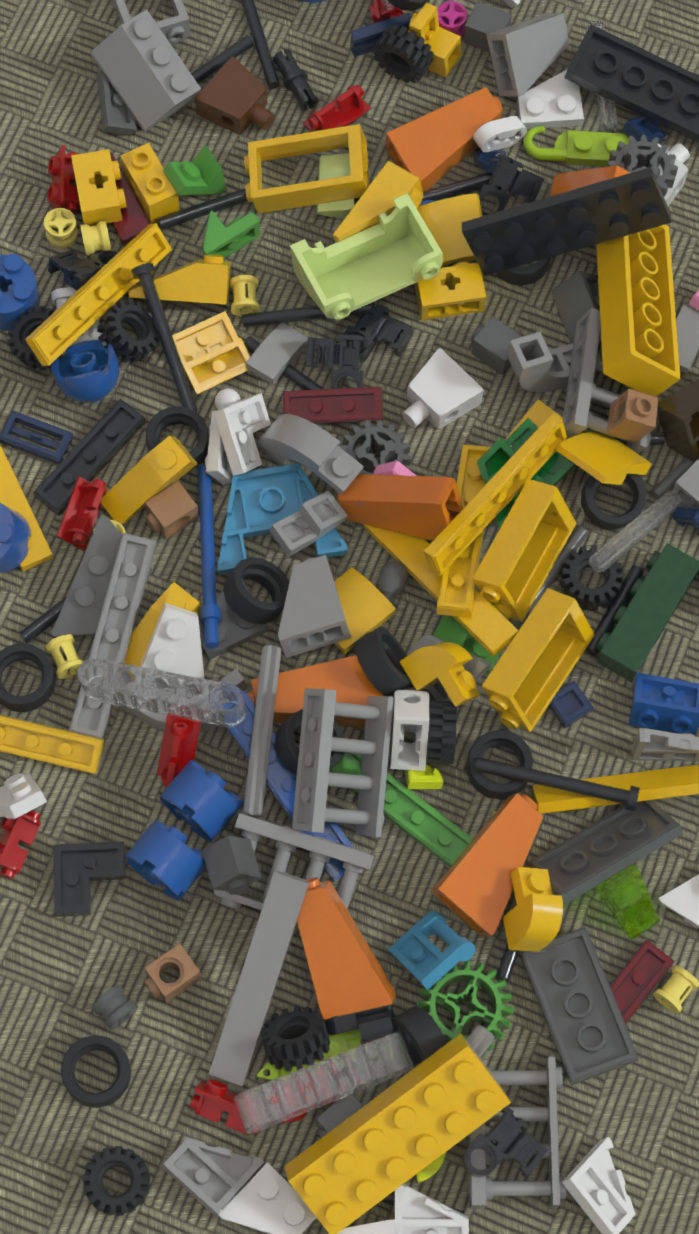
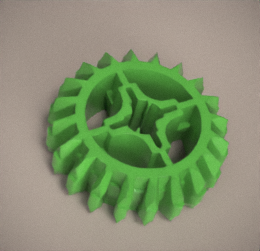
M470 960L464 961L463 970H458V965L456 964L450 969L449 974L446 973L441 980L431 987L432 989L420 988L419 995L427 1000L418 1001L416 1006L427 1011L434 1019L447 1043L462 1033L465 1025L470 1022L480 1024L486 1022L490 1024L486 1029L493 1034L495 1040L500 1042L503 1040L504 1034L497 1027L502 1029L510 1028L511 1022L502 1016L512 1015L514 1009L511 1006L502 1004L509 1002L512 999V995L507 992L499 993L506 986L505 980H500L495 984L492 982L497 973L494 969L490 970L487 976L482 974L484 963L479 962L476 971L470 970ZM469 982L467 988L461 994H451L448 992L445 995L440 993L450 984ZM479 986L490 996L494 1013L487 1011V1007L478 1002L476 994ZM471 993L469 1001L470 1010L474 1013L471 1014L468 1011L467 1016L464 1015L462 1022L458 1023L460 1007L456 1004L462 1005V1002L466 1001L468 994ZM435 1003L442 1005L443 1009L450 1012L453 1016L454 1021L451 1031L440 1022L436 1013ZM463 1035V1037H464L466 1040H467L468 1037L470 1036V1035H468V1036ZM492 1042V1044L488 1047V1049H487L488 1051H490V1050L493 1049V1047H494L493 1042Z

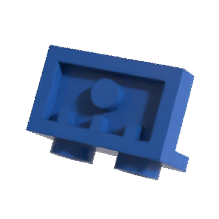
M637 673L629 725L677 734L689 733L696 736L699 727V684Z

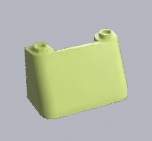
M408 193L393 199L395 209L389 216L385 212L379 214V224L324 248L321 241L315 243V248H311L305 239L290 245L293 271L326 318L343 319L358 308L420 280H429L440 272L443 264V253Z

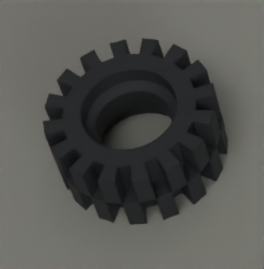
M398 25L388 26L374 46L373 54H375V61H380L378 65L381 68L385 67L387 74L393 73L397 80L403 78V81L409 83V81L412 83H416L417 80L420 81L434 59V53L430 51L431 46L424 44L425 39L422 36L420 38L415 36V31L408 32L407 27L402 26L400 29Z
M122 299L107 310L98 321L100 325L97 327V332L102 333L98 339L101 342H106L107 345L104 348H108V343L111 344L116 357L121 356V362L124 363L129 360L131 363L142 360L156 348L157 342L160 340L153 318L148 314L150 312L149 307L141 308L143 304L141 301L133 304V299H127L126 301ZM121 322L133 328L137 335V340L130 338L124 332Z
M38 306L37 311L33 307L28 308V315L24 312L19 314L21 318L19 322L14 319L12 325L15 329L8 330V335L11 339H7V343L11 347L10 351L25 366L32 370H36L38 367L43 371L46 370V366L41 365L25 340L54 313L50 308L45 309L43 306Z
M586 545L582 546L578 553L575 550L570 553L569 559L567 558L564 562L560 582L561 588H564L563 594L575 598L577 603L581 604L580 608L582 610H586L587 606H591L592 611L598 610L600 605L603 608L607 607L620 590L623 580L621 562L616 563L617 556L614 553L611 556L607 555L609 549L603 547L602 551H597V545H591L590 550L586 549ZM588 567L597 568L604 575V583L596 589L587 588L581 584L579 573Z
M429 701L426 763L454 764L457 706L455 707L452 702Z
M296 1006L294 1011L289 1012L288 1008L282 1010L283 1015L279 1016L275 1013L271 1016L272 1021L266 1020L264 1023L265 1028L261 1029V1038L268 1061L271 1065L274 1064L276 1069L280 1070L284 1066L285 1071H291L296 1066L297 1071L304 1070V1064H308L309 1067L314 1066V1059L321 1061L324 1058L323 1053H328L330 1049V1039L323 1015H320V1012L316 1009L312 1012L311 1007H305L301 1011L300 1006Z
M115 1146V1148L106 1147L99 1154L96 1152L92 1156L93 1159L90 1163L87 1162L85 1166L86 1171L82 1177L85 1195L98 1211H102L106 1215L124 1216V1213H132L138 1205L143 1204L144 1198L150 1189V1175L143 1159L134 1153L133 1150L129 1148L124 1149L122 1146ZM113 1167L126 1169L131 1177L128 1190L121 1195L108 1194L102 1185L104 1174Z

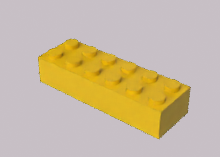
M667 225L596 244L603 374L635 391L654 397L680 380L670 232Z
M460 1033L287 1163L284 1168L288 1182L329 1234H338L511 1102L503 1088Z

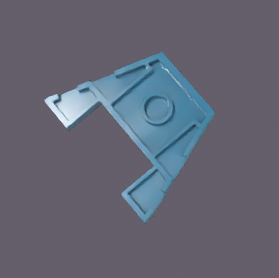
M299 463L252 470L233 476L220 557L217 565L218 575L230 574L241 560L247 559L243 538L271 534L272 524L300 510L303 503L318 496ZM336 528L315 541L317 557L326 555L327 558L348 555L347 545L344 539H341Z

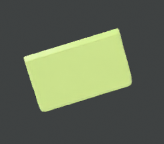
M349 153L322 155L319 157L318 180L350 175ZM355 198L317 204V214L345 219L354 207Z

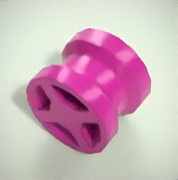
M444 2L437 9L439 27L462 38L465 34L467 11L459 2Z

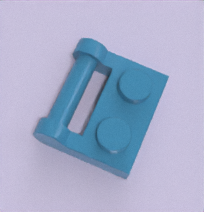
M431 911L389 947L388 951L428 990L441 980L459 961L464 962L471 959L475 953V946L470 940L464 937L461 938L446 924V919L439 912ZM431 934H437L449 947L441 952L427 937Z

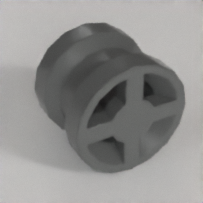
M120 985L112 987L92 1006L96 1014L104 1016L106 1026L110 1030H114L122 1025L138 1008L133 1001H128L124 997V990Z

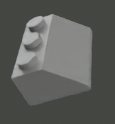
M147 9L119 26L90 53L143 132H146L195 101V97L201 90Z

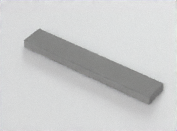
M127 533L122 534L69 731L101 739L105 737L157 542Z
M278 870L274 871L209 1075L240 1086L244 1085L310 881Z

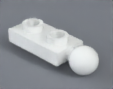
M223 389L215 397V406L218 410L240 401L241 398L235 390ZM212 411L211 424L208 428V454L205 458L206 473L221 484L232 483L233 473L227 461L220 432L217 429L214 411Z

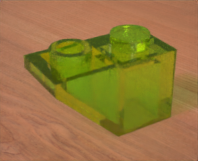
M633 864L596 886L600 897L631 940L660 922L641 874Z

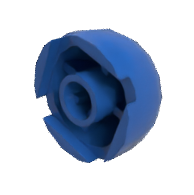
M100 340L82 341L71 345L66 349L67 355L60 360L58 357L51 365L54 378L61 392L72 400L81 402H98L102 400L116 386L120 372L113 346L108 343V348H104Z

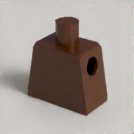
M233 56L195 97L197 115L236 134H242L251 123L266 130L272 124L275 117L272 112L265 108L268 104L266 87Z

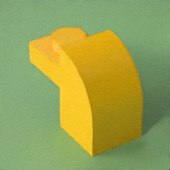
M426 2L421 11L416 12L412 16L408 32L415 31V36L418 38L422 36L425 39L424 44L431 46L430 51H433L434 59L428 70L447 78L462 57L461 36L439 27L437 7Z
M441 642L421 647L400 661L417 691L433 687L438 682H441L455 707L469 703L480 696L474 677L463 667L473 658L467 650L455 643Z
M517 867L511 872L517 906L503 916L509 950L540 952L554 940L559 931L563 915L562 896L553 895L548 869Z

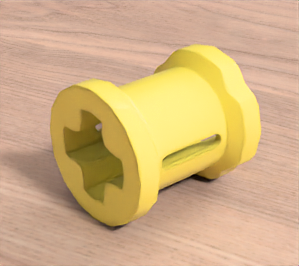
M239 275L231 278L230 288L233 289L234 302L231 304V313L242 317V314L258 313L260 311L259 303L256 302L258 279L252 275Z
M71 634L56 637L45 645L46 652L52 655L58 668L56 675L59 679L75 676L86 668L84 660L79 659L73 645L75 639Z
M675 966L671 971V977L661 989L655 990L653 996L665 1008L678 1014L682 1010L681 1004L690 992L699 987V981L684 968Z

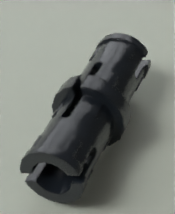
M284 49L286 57H284L282 51H279L273 57V61L284 77V86L287 90H291L302 111L308 110L306 103L312 109L318 104L319 100L307 82L308 75L303 69H300L290 49Z

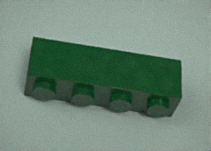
M668 543L661 553L655 550L646 565V568L650 571L645 580L640 577L637 579L629 595L633 596L629 606L621 605L612 621L617 624L611 634L605 631L596 647L600 651L597 663L631 683L699 572L698 560Z

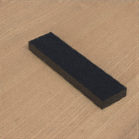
M119 399L33 492L34 497L60 516L67 508L77 478L80 476L91 482L146 423L145 417L122 399Z

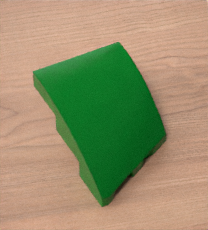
M529 418L505 441L500 438L477 461L485 485L538 429ZM556 451L530 480L555 486L576 464ZM521 490L496 516L499 528H501Z

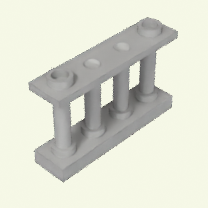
M590 308L577 321L563 413V423L567 438L578 435L588 428L627 441V447L639 454L642 450L647 449L651 440V432L637 443L607 434L608 421L592 416V413L589 411L591 399L610 405L620 396V394L596 387V383L593 382L595 371L603 373V359L597 353L598 344L602 342L600 310Z
M305 688L292 830L324 833V822L356 824L355 834L381 837L384 823L383 811L391 722L394 716V697L368 696L367 705L336 702L337 690ZM334 716L366 719L364 740L332 737ZM331 751L362 754L361 775L329 772ZM328 786L359 789L357 810L326 808Z
M239 813L235 827L243 829L242 836L245 839L251 840L254 852L258 841L262 842L263 836L276 840L275 846L278 849L262 900L242 893L231 895L229 892L215 890L213 895L222 897L220 903L232 908L241 909V905L244 904L262 910L274 871L278 870L285 873L291 852H295L296 847L310 850L308 857L311 858L305 880L316 877L320 880L325 862L329 863L330 857L344 861L342 868H345L338 895L346 909H348L358 874H362L364 868L372 869L376 855L299 830H292L290 827Z
M548 1057L545 1061V1070L490 1071L500 1085H546V1107L509 1108L514 1111L513 1115L515 1117H521L525 1122H547V1144L542 1145L548 1151L542 1159H548L549 1181H493L492 1177L485 1176L479 1178L469 1174V1209H484L486 1207V1200H492L493 1196H549L550 1209H557L560 1206V1199H566V1187L562 1183L565 1177H559L556 1089H562V1067H556L555 1057ZM500 1111L468 1135V1147L480 1133L485 1136V1126H490L491 1122H497L502 1116ZM476 1149L470 1155V1162L475 1169L485 1170V1163L491 1162L490 1156L485 1150ZM535 1151L529 1159H531L534 1156V1154L537 1155V1152Z

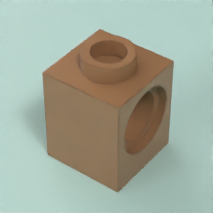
M627 389L610 404L607 434L637 443L656 427L658 398Z
M179 481L145 502L147 515L144 518L148 526L154 533L160 531L166 540L199 519L197 504Z
M180 943L145 967V972L148 976L144 980L145 985L155 999L161 995L166 1003L202 979L199 969ZM167 968H175L180 972V976L173 983H165L160 979L162 972Z

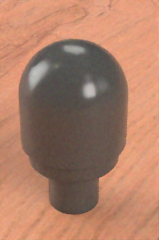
M390 561L382 567L380 572L378 590L382 591V594L392 605L395 595H401V592L404 591L407 579V570L404 565L397 561Z

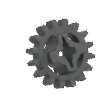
M642 135L640 141H636L633 136H629L627 145L621 141L618 142L616 151L612 150L607 166L618 165L621 167L623 162L624 169L630 173L651 167L665 197L668 188H672L678 170V166L674 165L675 154L667 155L669 146L666 144L659 147V138L656 137L652 142H647L646 135ZM659 165H661V167H662V171H663V175H662V176L660 175V171H661V170L658 168Z
M366 420L362 430L354 425L352 428L353 436L345 434L343 439L345 445L340 446L364 466L359 474L373 475L376 466L393 462L396 459L404 466H409L411 456L408 455L410 453V443H403L405 440L404 432L394 434L395 425L391 424L387 429L383 428L382 420H378L376 426H371L369 420ZM362 441H364V443H363V445H362L361 447H357V448H356V446H357L359 443H361ZM371 447L373 448V452L376 453V456L379 457V464L377 463V459L374 458V455L371 453Z

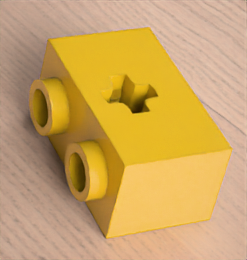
M149 143L120 155L122 172L151 224L158 222L157 218L180 211L178 193L165 175L164 168Z
M109 149L71 155L84 224L95 226L99 221L106 220V224L123 221L121 208H127L124 190L123 188L117 189L115 180H121L118 160L111 161Z
M459 262L450 267L440 268V272L435 277L429 280L423 279L414 284L421 321L485 311L486 292L481 268L478 263Z

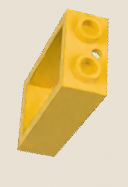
M360 124L248 142V155L244 156V165L247 175L250 176V183L245 185L248 202H253L258 214L360 198L370 185L367 140ZM349 147L350 175L262 189V161Z
M530 479L527 480L472 578L480 590V595L486 598L507 620L511 618L523 622L577 524L557 486Z
M547 588L483 683L482 688L489 697V704L497 710L500 715L499 720L508 728L513 730L521 728L531 733L595 636L575 598Z

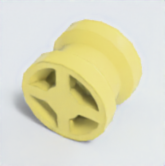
M65 208L52 209L47 213L44 218V227L48 242L56 248H67L73 245L78 238L74 214Z
M106 220L99 221L95 226L80 225L86 257L93 255L96 251L111 250Z

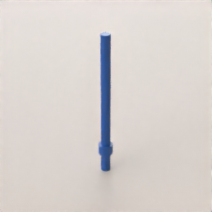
M200 465L198 466L203 589V606L200 608V622L204 625L205 647L213 649L219 646L218 624L221 622V610L217 605L211 476L206 473V466Z

